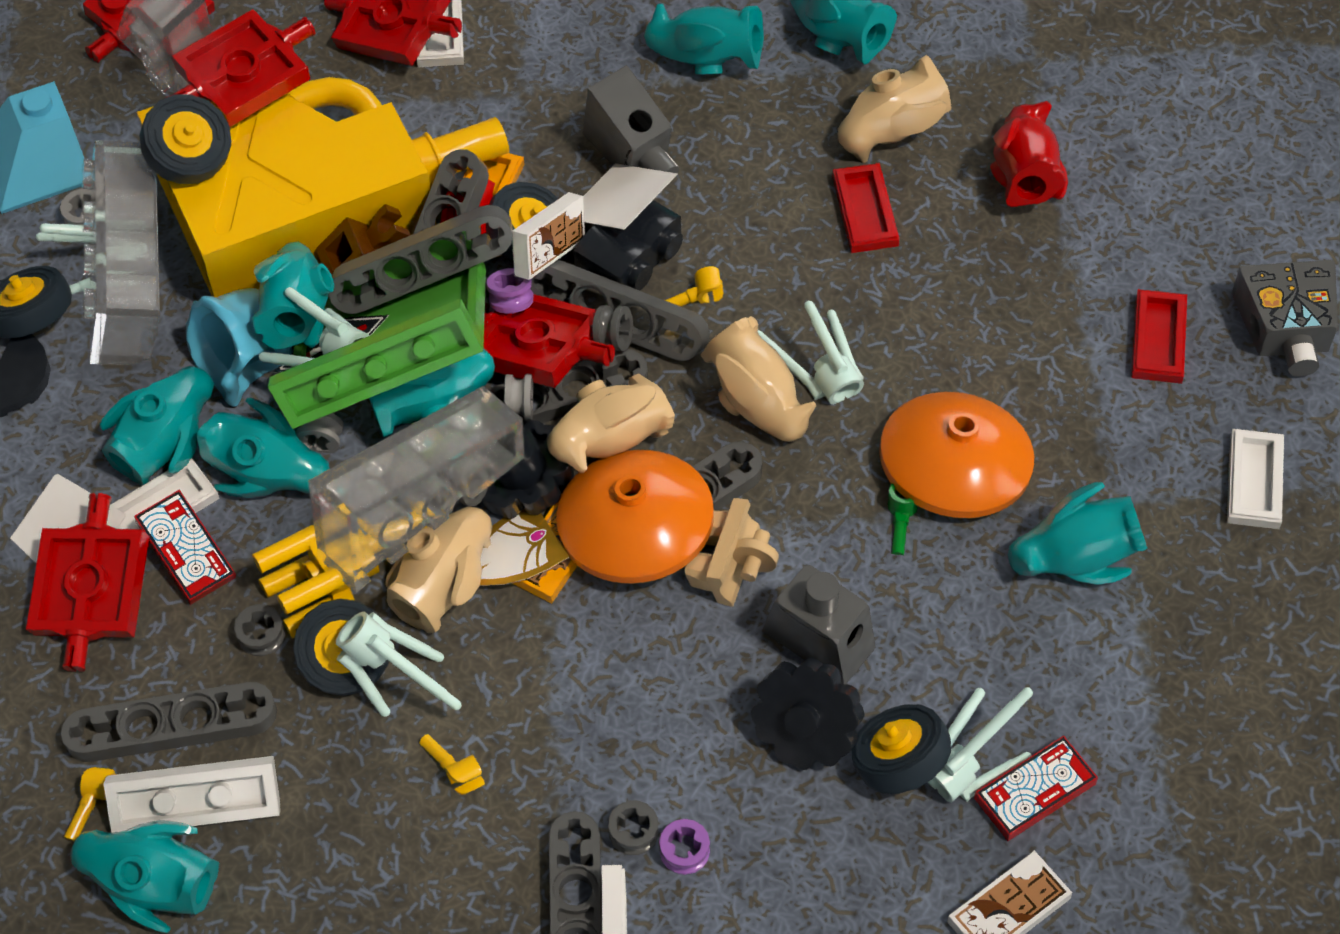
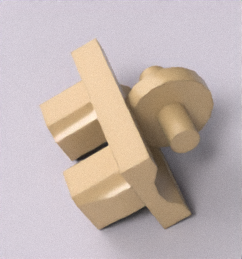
M733 498L729 511L714 510L713 527L706 545L716 546L714 554L699 553L685 567V575L692 587L712 591L717 603L730 607L734 606L743 579L749 582L755 581L758 572L773 571L779 560V554L776 549L768 544L770 533L760 529L759 524L749 516L750 503L748 499Z

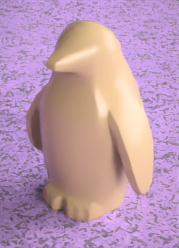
M927 55L923 56L915 63L911 70L902 74L898 70L888 69L873 76L872 83L859 95L849 114L838 128V140L845 150L852 153L860 162L865 163L868 161L870 151L875 145L879 143H897L910 135L924 132L951 110L948 86L931 58Z
M750 316L749 318L745 317L735 321L714 337L701 353V357L706 363H714L723 388L718 393L720 402L731 414L735 416L741 414L755 426L777 439L790 442L803 437L816 403L813 401L801 405L798 402L794 377L778 352L758 334L757 320Z
M635 374L630 377L628 385L606 387L603 380H597L586 385L576 394L579 403L552 429L547 439V446L550 454L558 461L569 464L579 473H584L587 470L586 457L608 458L635 447L648 436L653 438L665 436L669 433L668 429L673 427L675 414L662 389L641 374Z
M465 507L438 520L425 529L418 530L408 539L406 549L394 563L386 577L385 583L387 587V603L402 621L419 630L423 629L427 633L437 632L441 626V617L452 606L463 605L473 597L481 582L483 548H488L491 544L492 523L490 516L480 508Z

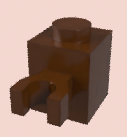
M384 204L375 214L370 226L346 217L316 248L321 263L328 268L332 275L334 270L343 263L411 236L408 229L394 224L402 217L399 209Z

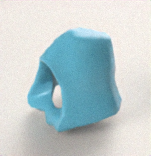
M256 288L238 289L217 298L202 296L199 301H193L186 323L187 346L195 366L203 369L212 377L215 387L222 394L226 403L232 407H236L239 404L243 393L253 381L280 366L260 361L259 354L262 352L289 355L293 353L292 346L275 350L262 342V334H256L252 319L253 315L259 310V289Z

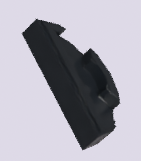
M33 334L10 338L0 360V417L8 416V412L18 410L29 402L31 404L34 403L48 385L51 371L44 346Z

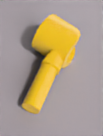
M714 266L699 269L694 274L695 287L687 289L685 292L665 301L678 306H684L699 301V303H709L708 292L713 291L714 302L719 301L724 294L719 269Z
M429 734L424 735L420 739L419 744L445 770L451 785L456 782L465 783L454 789L457 793L464 795L485 785L482 776H479L482 773L481 768L473 754L456 762L453 756Z
M92 767L83 773L80 783L82 796L79 802L80 805L64 838L75 841L80 836L92 810H94L96 800H106L104 781L108 775H117L113 769Z

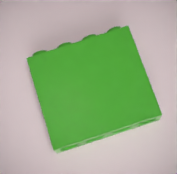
M462 231L461 233L465 236L467 250H471L472 239L467 240L466 232ZM438 240L429 247L431 255L438 260H450L458 252L454 243L448 240ZM401 259L390 260L383 267L384 272L393 279L406 278L412 272L411 266ZM484 262L360 313H344L336 309L328 297L325 309L331 308L343 318L375 315L389 316L370 336L269 377L268 389L291 428H297L483 352L486 266ZM372 269L370 270L369 281L375 278L374 270ZM350 280L344 281L343 291L351 290L355 296L360 295L361 285L353 286ZM304 342L294 346L293 355L306 356L307 346Z

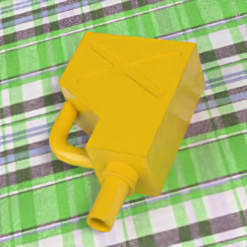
M326 77L305 82L231 126V148L227 160L212 178L198 184H177L163 179L157 173L156 175L212 297L217 298L238 289H260V282L257 281L254 274L255 266L270 256L277 254L289 242L299 241L306 245L320 264L321 261L316 248L346 217L370 226L375 214L384 204L399 209L402 217L394 224L408 229L410 235H413L439 166L445 156L452 151L464 149L471 151L483 162L509 153V144L504 129L496 117L433 139L430 134L425 132L422 136L411 140L392 102L382 105L369 88L350 79ZM327 106L344 107L352 111L354 116L336 122L315 109ZM152 107L137 112L141 127L146 114Z

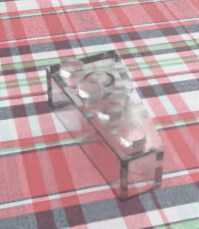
M132 0L125 7L116 36L148 69L145 74L154 86L163 94H166L169 90L175 93L189 85L175 69L172 55L213 32L205 0Z
M95 140L92 160L83 159L82 189L91 190V202H83L82 231L91 232L90 245L84 244L83 275H90V288H84L83 319H90L89 364H148L152 360L160 317L156 172L149 167L142 155L140 143Z
M482 386L308 480L318 557L327 567L335 569L340 575L341 580L355 593L360 591L371 582L367 573L384 559L390 564L396 562L408 552V548L404 543L427 525L433 530L437 529L450 518L449 514L461 497L467 495L469 498L474 499L524 458L523 418Z

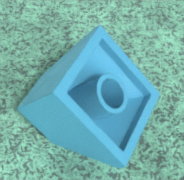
M55 81L9 96L0 107L1 214L93 183Z

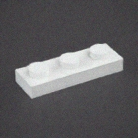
M274 756L108 775L104 781L111 832L124 831L136 825L157 820L182 822L198 826L280 815V797Z

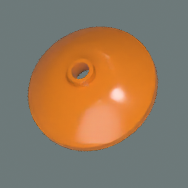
M936 392L925 394L906 402L889 417L884 426L880 441L879 454L881 465L890 483L896 486L895 489L906 499L914 500L915 505L927 511L948 517L976 518L988 516L1006 509L1025 492L1034 468V451L1031 440L1016 418L997 404L967 393Z
M627 450L592 462L587 466V470L584 473L576 474L568 483L559 500L556 514L561 544L570 559L577 566L600 579L630 584L661 579L685 567L704 548L711 534L714 522L711 492L699 472L676 456L653 450ZM636 493V494L633 495V496H626V495H628V494Z

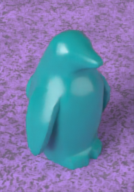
M789 0L803 25L817 36L814 43L815 46L836 55H840L843 47H853L857 60L864 65L868 64L887 45L898 16L891 6L879 2L873 3L871 0Z
M659 3L656 5L651 21L646 26L644 32L645 43L651 50L662 56L695 65V74L723 73V63L734 58L742 59L749 69H758L764 41L762 11L758 6H746L742 11L721 6H704L691 8L671 19L664 4Z
M299 241L289 242L277 254L265 259L254 268L255 277L260 282L258 299L259 310L252 317L253 327L256 334L263 335L262 342L275 350L295 346L302 342L309 348H313L319 343L324 327L321 322L286 297V288H293L323 310H325L329 297L328 293L334 291V281L328 268L324 264L318 263L306 245Z
M483 349V352L370 397L369 400L383 436L392 434L394 426L404 423H423L425 428L435 429L451 422L453 412L459 410L471 400L493 377L495 371L493 357Z
M188 366L169 377L152 383L146 388L135 390L121 398L107 412L100 423V428L103 431L116 425L102 449L110 465L140 486L148 483L150 477L170 460L169 473H177L187 466L196 452L200 413L213 392L214 382L212 377L201 368Z
M247 398L245 401L251 408L261 414L262 419L218 412L198 430L197 441L201 459L238 481L237 484H214V488L219 492L241 498L261 497L283 490L316 493L325 487L329 480V462L320 453L310 450L298 438L295 430L291 428L287 419L278 410L254 398Z
M1094 482L1070 492L1054 506L1041 522L1028 533L1017 538L1009 546L1008 560L1011 568L1019 575L1035 576L1041 573H1055L1065 575L1079 582L1096 585L1116 582L1129 576L1132 573V568L1107 566L1125 559L1138 551L1148 549L1131 496L1086 502L1105 487L1103 482Z
M165 820L142 823L120 832L85 831L74 841L70 855L72 865L82 874L89 876L108 893L116 906L130 919L145 927L168 933L171 927L154 916L151 910L193 915L205 910L212 894L213 885L219 871L218 861L172 838L175 835L198 834V828L182 822Z

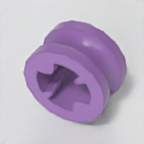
M514 268L498 270L487 278L486 284L490 293L489 305L493 310L500 313H516L529 308L533 303L532 280L515 276Z
M688 819L676 820L667 825L661 833L659 841L662 862L668 869L674 873L686 875L695 873L704 867L709 858L710 840L707 831L701 824ZM682 836H691L694 838V848L698 852L692 855L688 851V858L677 857L675 845L671 842L677 838L681 843Z

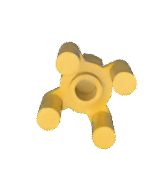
M418 511L368 537H365L361 530L353 526L329 539L321 526L310 525L252 554L257 568L261 573H264L308 551V555L258 579V582L267 598L307 578L309 579L277 595L278 602L286 615L328 594L329 597L282 620L293 639L295 638L296 629L305 615L319 604L340 598L355 601L350 587L379 573L380 569L375 557L407 541L415 532L425 529L427 524Z

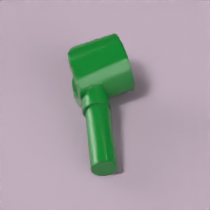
M892 483L889 488L887 501L888 509L894 515L891 554L904 555L909 517L917 512L918 506L910 498L902 499L896 496V486Z

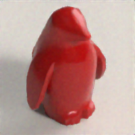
M1048 101L1033 105L1021 104L1015 106L1005 118L1002 127L993 137L995 141L993 151L995 161L990 164V169L996 180L1006 187L1005 199L1007 206L1017 207L1046 202L1052 197L1061 200L1066 194L1068 177L1066 168L1060 160L1059 144L1052 129L1045 124L1052 108Z

